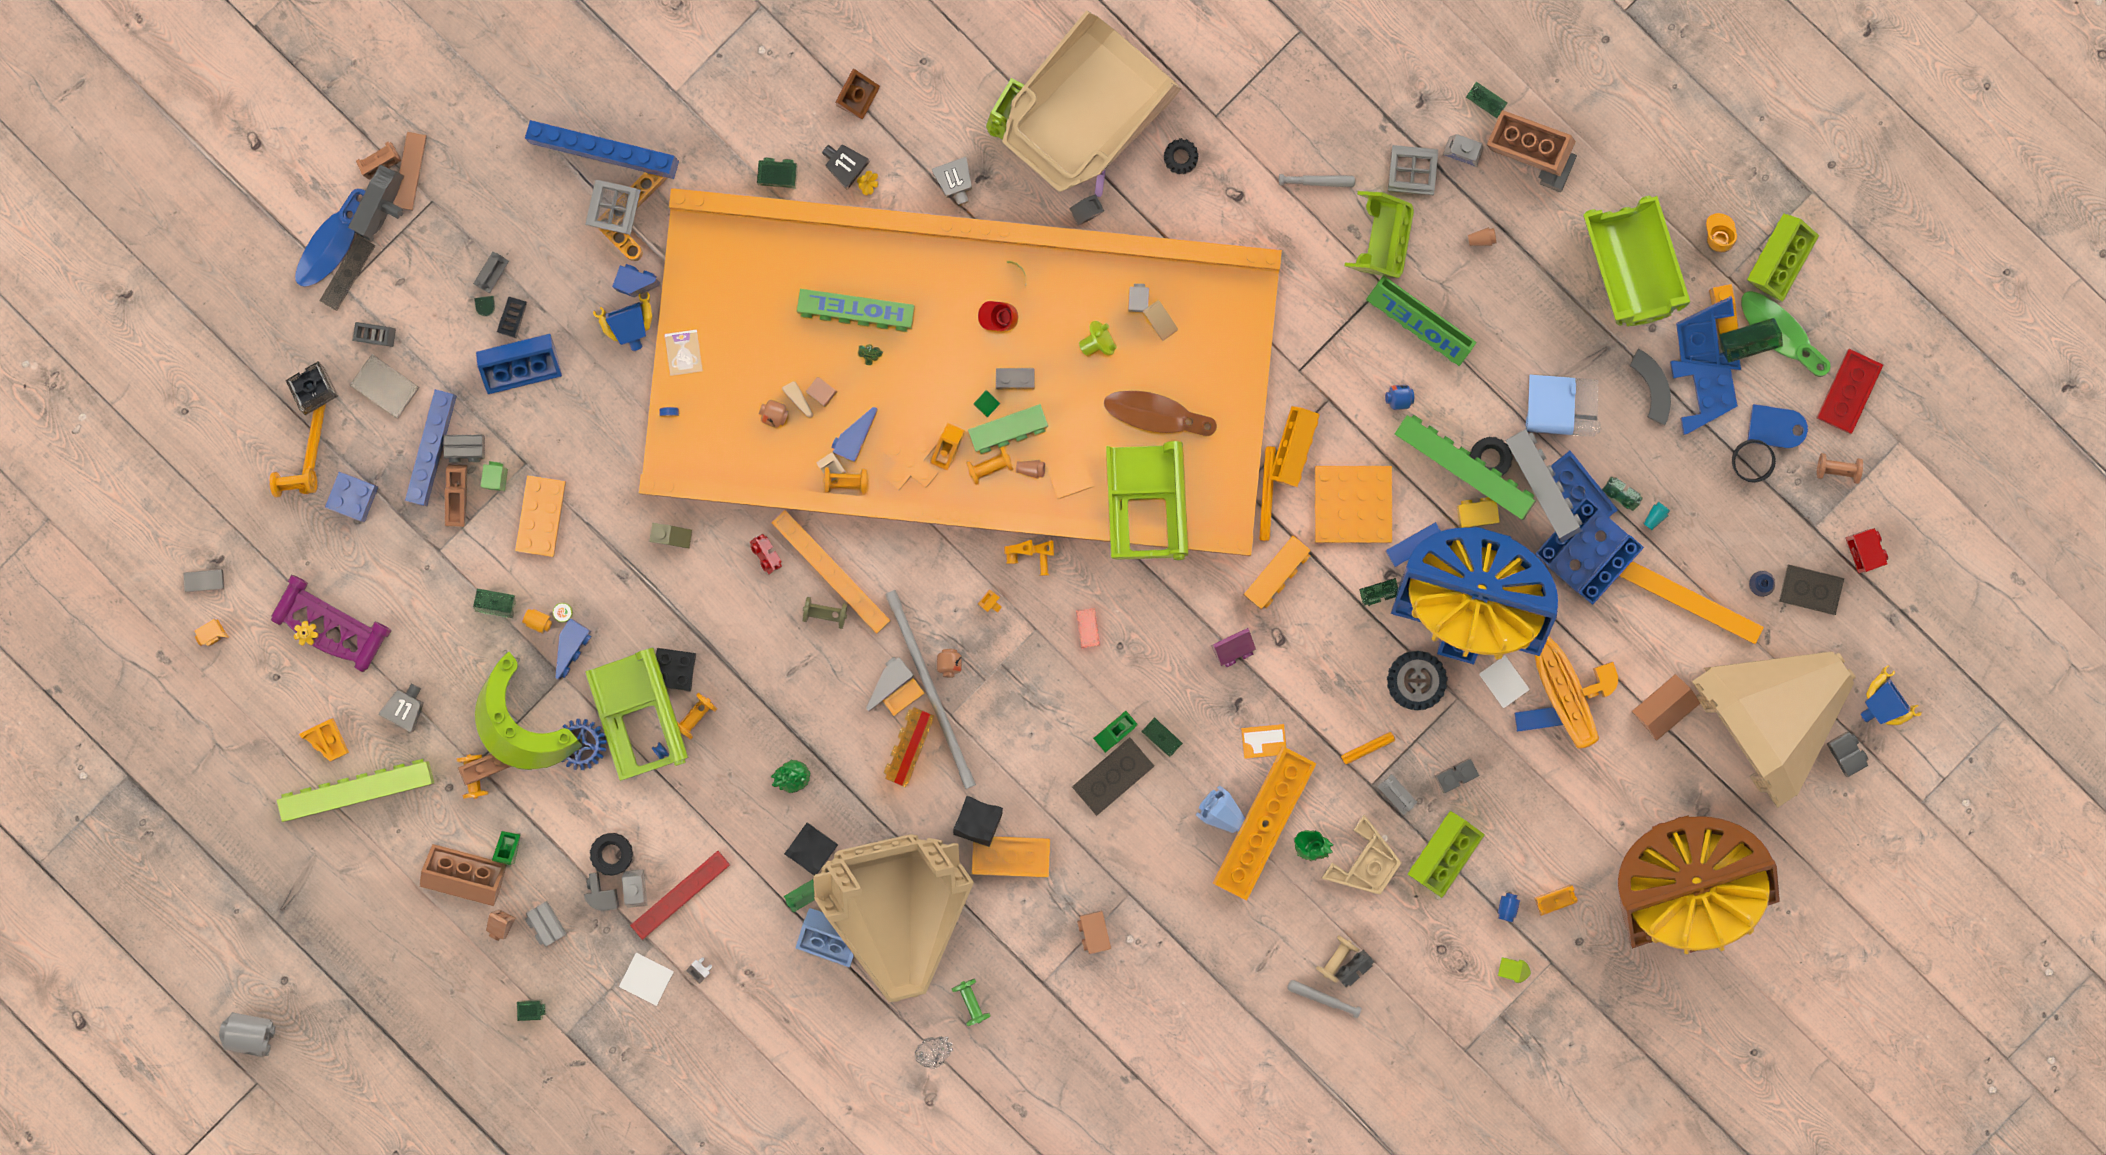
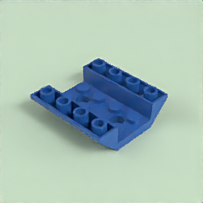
M1586 496L1572 511L1573 515L1578 514L1583 524L1580 525L1582 531L1561 542L1555 531L1535 555L1572 589L1593 605L1644 547L1621 529ZM1600 530L1606 534V538L1602 542L1597 541L1595 538V534ZM1573 559H1577L1580 562L1578 570L1570 568V562Z

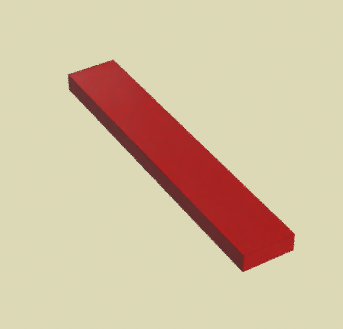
M719 850L716 851L630 925L631 928L643 940L728 868L730 863Z

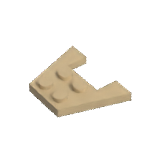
M1363 815L1353 831L1369 842L1348 873L1334 863H1331L1322 879L1381 895L1402 862L1367 817Z

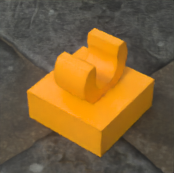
M990 589L978 603L987 612L992 608L998 613L1002 608L997 603L1000 597Z

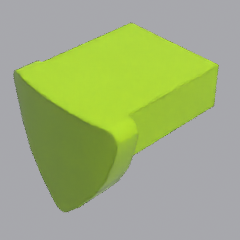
M1504 957L1501 958L1498 976L1514 980L1515 983H1521L1531 975L1529 965L1524 960L1516 961Z

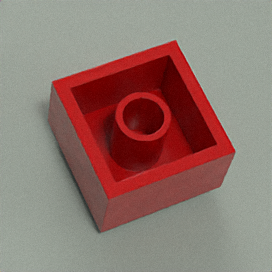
M1875 528L1845 537L1858 573L1868 572L1888 564V554L1885 549H1882L1880 544L1882 538L1879 531H1876Z

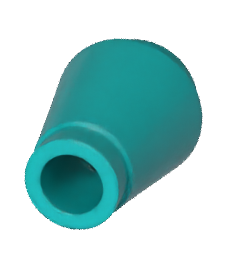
M1658 501L1656 505L1652 506L1643 524L1653 530L1669 516L1670 510Z

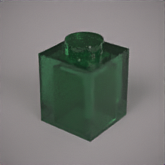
M542 999L517 1001V1021L541 1020L543 1015H546V1004L542 1003Z

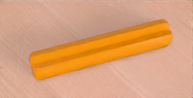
M1388 732L1343 754L1341 759L1344 764H1349L1394 742L1395 737L1392 732Z

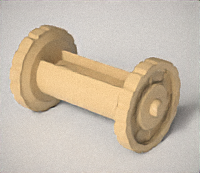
M1338 935L1337 939L1341 944L1325 968L1321 966L1316 967L1319 972L1324 974L1323 977L1329 978L1335 983L1338 982V979L1334 974L1349 952L1353 950L1358 953L1360 950L1351 944L1352 941H1347L1340 935Z

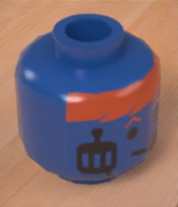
M1406 384L1393 385L1389 388V392L1385 393L1386 404H1389L1393 410L1409 409L1411 404H1414V391Z

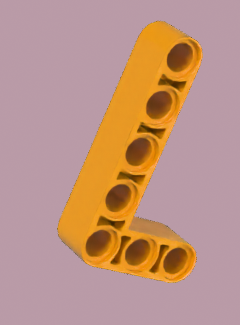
M644 172L630 186L641 190L637 208L667 179L666 177ZM645 180L652 181L649 189L642 188V183ZM623 193L617 199L615 206L626 208L629 194ZM608 208L597 221L604 222L608 220L611 209ZM614 210L611 224L621 225L624 214L616 216ZM598 228L630 261L641 259L643 255L641 247L628 234H624L623 242L616 243V235L623 233ZM636 247L638 248L637 255L629 256L630 248Z

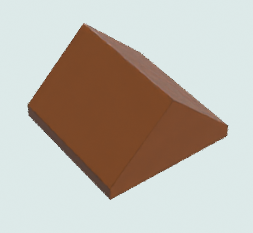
M852 69L835 102L836 106L863 120L880 85L856 69Z

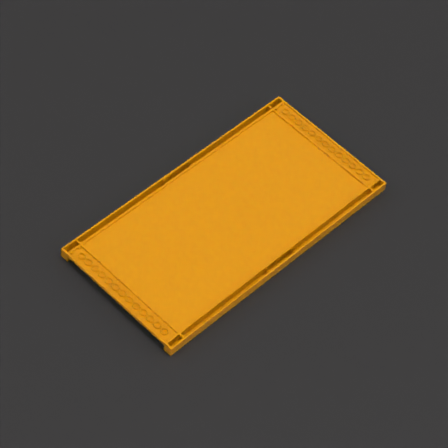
M671 188L669 227L643 473L640 475L639 494L1110 542L1106 446H1163L1166 442L1179 441L1183 443L1188 550L1251 556L1282 250ZM1007 261H1012V262L1017 263L1019 266H1021V267L1023 268V270H1022L1020 267H1018L1017 265H1015V264L1007 263ZM1134 284H1145V287L1149 288L1148 307L1159 300L1178 328L1176 332L1165 340H1161L1143 312L1128 311L1129 288L1134 287ZM800 289L913 304L915 309L912 329L902 332L896 331V327L888 326V329L877 328V324L869 323V327L858 325L856 321H850V324L840 323L839 319L831 318V321L820 320V316L813 315L812 318H803L801 314L797 313ZM987 301L1011 304L1017 309L1018 322L1010 331L986 330L978 321L979 308ZM1096 320L1103 325L1106 323L1109 325L1107 330L1117 346L1114 354L1108 356L1101 350H1098L1086 356L1082 352L1079 342L1091 335V322ZM697 330L703 371L670 376L665 334ZM996 368H1034L1035 389H996ZM817 377L837 391L826 407L806 392ZM793 381L796 382L813 413V417H807L783 392L782 387ZM985 390L1000 403L988 418L973 405ZM1119 391L1155 393L1178 402L1189 412L1213 418L1217 428L1210 436L1187 431L1158 433L1143 430L1111 415L1104 407V399L1109 394ZM769 400H774L786 406L788 415L783 426L780 425L774 428L762 423V415L758 414L762 403L766 404ZM1041 404L1048 427L1045 428L1046 432L1035 435L1034 432L1027 434L1028 438L1018 442L1016 439L1010 440L1009 445L1004 446L1007 455L1011 457L1010 462L1013 470L1010 471L1007 466L979 477V484L975 485L972 476L969 475L970 471L966 462L970 461L974 466L1000 455L1001 451L998 445L990 447V452L980 454V451L976 452L968 429ZM676 407L679 409V416H660L659 409ZM872 407L877 408L878 410L856 461L853 462L834 454L846 473L844 474H861V470L866 469L867 484L865 494H861L860 488L829 487L828 493H824V473L816 462L833 452L834 449L831 447L835 437L839 438L841 433ZM1187 418L1185 421L1186 424L1191 425L1192 420L1190 418ZM947 423L965 430L948 471L930 463L936 447L926 457L924 462L938 473L926 488L912 476L900 490L884 479L896 464L882 452V449L893 436L907 448L912 445L920 434L937 446ZM1205 423L1204 428L1209 430L1210 424ZM1081 450L1094 486L1057 499L1046 465L1044 477H1039L1038 479L1022 473H1016V465L1018 461L1040 460L1041 462H1048ZM836 478L832 483H836L838 479ZM1164 499L1129 500L1130 544L1168 548L1166 501Z

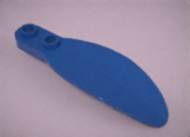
M354 189L340 208V211L331 215L312 236L296 269L295 280L298 285L307 287L320 282L341 263L355 236L354 230L348 227L360 204L358 196H363L366 190ZM349 211H352L353 216L351 218L347 216V213Z

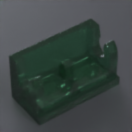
M477 588L473 608L475 612L513 618V608L516 605L515 595Z
M1155 717L1141 731L1169 757L1183 744Z

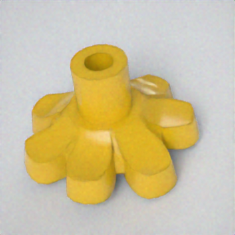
M866 171L865 175L857 178L858 187L862 190V194L866 196L868 194L871 195L874 192L873 187H878V182L875 181L878 178L877 173L872 174V171Z
M303 621L302 626H295L294 629L297 633L293 635L294 639H299V645L304 646L306 642L308 645H313V638H318L319 636L318 632H314L317 626L315 624L309 626L308 621Z

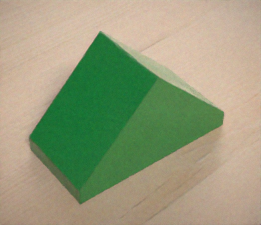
M501 831L492 861L508 865L515 864L520 835Z

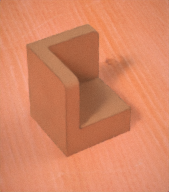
M819 377L806 390L810 396L824 407L837 393L835 389Z

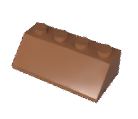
M432 844L421 870L419 887L494 906L500 892L507 864Z

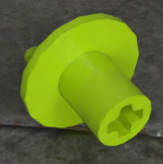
M1096 320L1090 323L1091 335L1079 342L1080 349L1086 356L1098 350H1101L1108 356L1114 354L1117 346L1107 330L1109 328L1107 323L1103 325Z

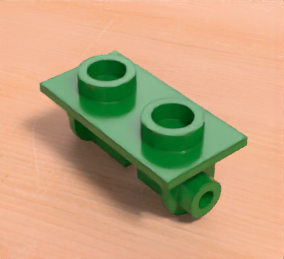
M813 879L784 896L788 907L791 908L793 913L815 900Z

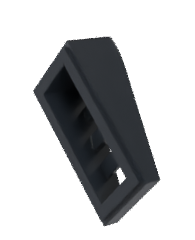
M508 297L497 333L517 339L527 301ZM511 303L520 305L521 308L517 309L510 306ZM509 310L519 313L518 316L508 314ZM507 318H511L516 320V323H511L506 320ZM508 325L514 327L513 331L505 329L504 326Z

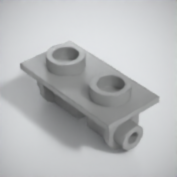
M1392 774L1378 786L1403 815L1418 803Z

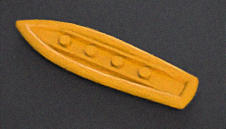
M1548 636L1541 655H1535L1541 682L1575 746L1578 749L1590 747L1599 740V736L1586 697L1583 696L1581 684L1567 656L1558 644Z

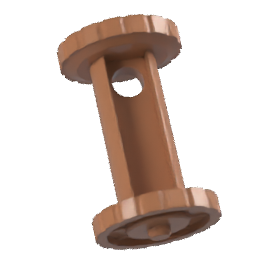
M1820 454L1817 465L1818 479H1822L1824 474L1853 477L1855 484L1860 483L1863 472V459L1858 458L1854 464L1827 460L1826 454Z

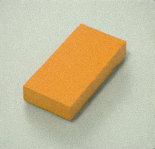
M912 678L885 698L883 702L892 715L895 716L925 693L915 679Z

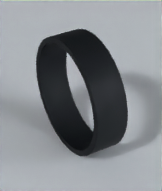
M1756 439L1746 440L1740 443L1733 452V469L1741 479L1747 482H1761L1767 479L1774 471L1776 464L1775 454L1770 446L1763 441ZM1750 443L1765 445L1772 456V463L1768 472L1756 479H1749L1740 475L1735 463L1739 450Z

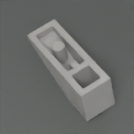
M893 657L885 663L887 667L883 670L866 707L868 711L872 710L914 676L900 657L897 659Z

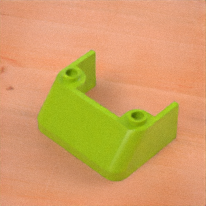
M1358 191L1357 195L1368 198L1366 210L1370 216L1374 217L1368 253H1361L1358 256L1356 263L1345 262L1344 266L1359 272L1399 278L1404 270L1414 214L1413 206L1407 201L1383 192Z

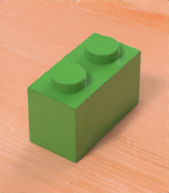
M489 461V465L483 464L480 487L505 492L508 469L503 467V464L500 462Z

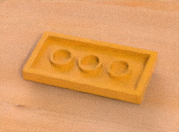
M527 475L515 551L554 557L566 481Z
M994 836L990 847L973 842L972 874L1049 877L1050 839Z

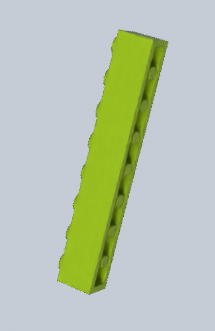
M423 759L412 761L410 766L405 767L404 763L393 766L394 770L386 771V768L374 771L375 775L368 776L367 773L356 775L355 780L349 781V778L337 780L338 784L331 786L329 782L318 785L319 789L312 790L309 787L301 789L300 794L293 795V792L281 794L282 798L277 799L281 820L285 822L435 784L429 761L424 762Z

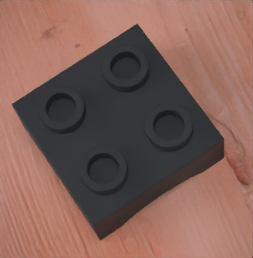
M657 648L656 657L666 688L691 691L696 653Z
M966 796L960 815L953 828V835L990 847L1002 817L1003 808Z
M807 822L784 855L815 876L838 844Z

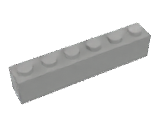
M1525 429L1505 440L1561 542L1582 531L1580 525L1583 523L1578 514L1573 515L1571 509L1574 507L1569 498L1564 499L1562 495L1564 489L1559 481H1554L1553 476H1555L1552 467L1550 465L1546 466L1543 461L1547 458L1542 449L1537 450L1535 444L1538 442L1533 433L1528 434Z

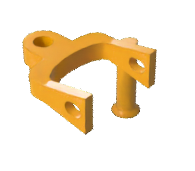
M1028 540L1016 545L1004 546L1006 564L1019 563L1018 554L1033 555V553H1040L1039 576H1049L1047 555L1054 556L1053 540L1038 545H1032V540Z

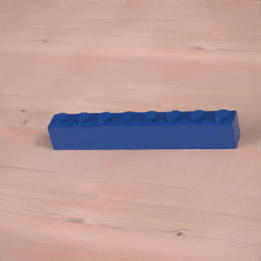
M532 120L529 122L525 139L533 145L670 179L675 178L679 160L674 155Z

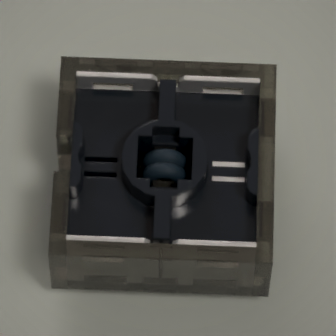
M319 361L305 368V372L301 374L298 372L285 380L299 410L305 416L338 397L325 367Z

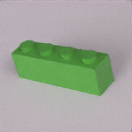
M1041 404L968 429L975 451H980V454L991 451L990 447L996 445L999 448L1007 446L1009 441L1016 439L1017 442L1028 438L1027 434L1033 432L1035 435L1044 433L1048 424Z

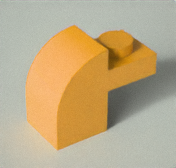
M1614 662L1593 668L1597 683L1582 688L1583 696H1587L1589 699L1598 696V691H1601L1602 697H1607L1615 691L1618 685V674Z

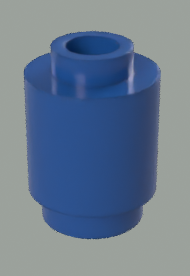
M1506 893V896H1501L1498 919L1514 921L1520 904V900L1517 899L1518 895Z

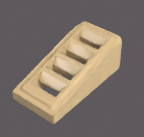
M793 381L783 386V392L807 417H813V413L798 384Z

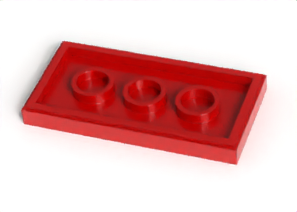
M1848 349L1816 419L1852 434L1884 365Z

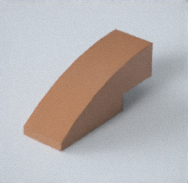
M448 464L446 467L445 526L464 527L467 501V465Z

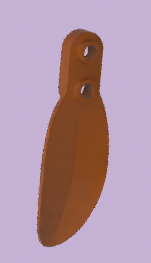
M1119 391L1109 394L1104 399V407L1111 415L1143 430L1158 433L1187 431L1210 436L1217 428L1213 418L1189 412L1178 402L1155 393ZM1187 418H1190L1192 420L1191 425L1186 424L1185 421ZM1205 423L1210 424L1209 430L1204 428Z

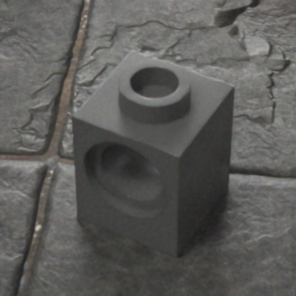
M1096 194L1084 198L1069 208L1078 225L1088 222L1104 212Z

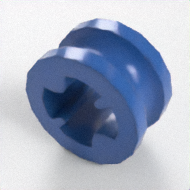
M660 742L657 743V747H652V750L659 759L669 756L668 751Z

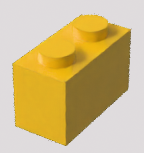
M1489 497L1480 498V502L1473 503L1472 500L1461 501V505L1457 506L1460 528L1500 523L1497 503Z

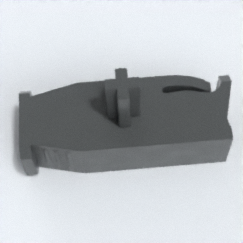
M379 165L348 228L354 230L357 235L372 242L374 239L373 235L380 230L388 214L399 219L403 215V208L393 204L404 175Z

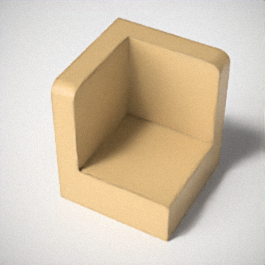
M833 452L816 462L823 473L825 467H829L830 473H846Z

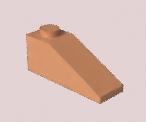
M500 909L493 911L489 915L486 931L495 940L499 941L500 938L506 939L516 918Z

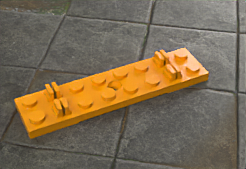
M1284 746L1281 747L1213 884L1247 901L1317 763ZM1267 820L1268 825L1263 827V821Z

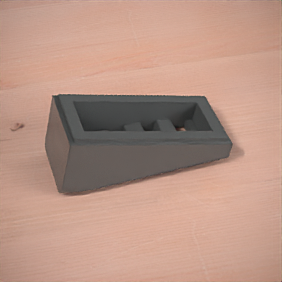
M355 322L352 341L393 347L396 328ZM362 327H365L364 337L361 338ZM370 328H372L371 340L369 339ZM378 329H379V330H380L379 340L377 341V334H378Z

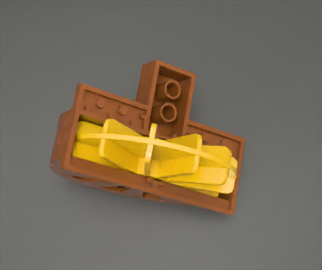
M1687 815L1652 826V829L1641 836L1628 850L1621 863L1618 875L1622 917L1628 931L1629 943L1632 949L1652 942H1661L1667 946L1683 949L1684 954L1719 948L1721 952L1725 950V945L1739 940L1746 934L1751 935L1754 932V927L1764 915L1766 908L1769 905L1780 902L1777 865L1768 849L1749 830L1720 818L1689 817Z

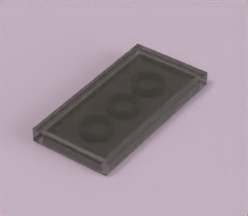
M1129 737L1076 782L1072 788L1097 816L1154 767V764Z

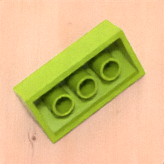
M1783 213L1747 280L1757 289L1783 302L1819 235L1802 219Z
M1450 811L1407 875L1443 898L1485 834Z

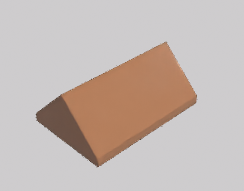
M1675 674L1633 709L1632 713L1657 741L1701 703L1692 689Z

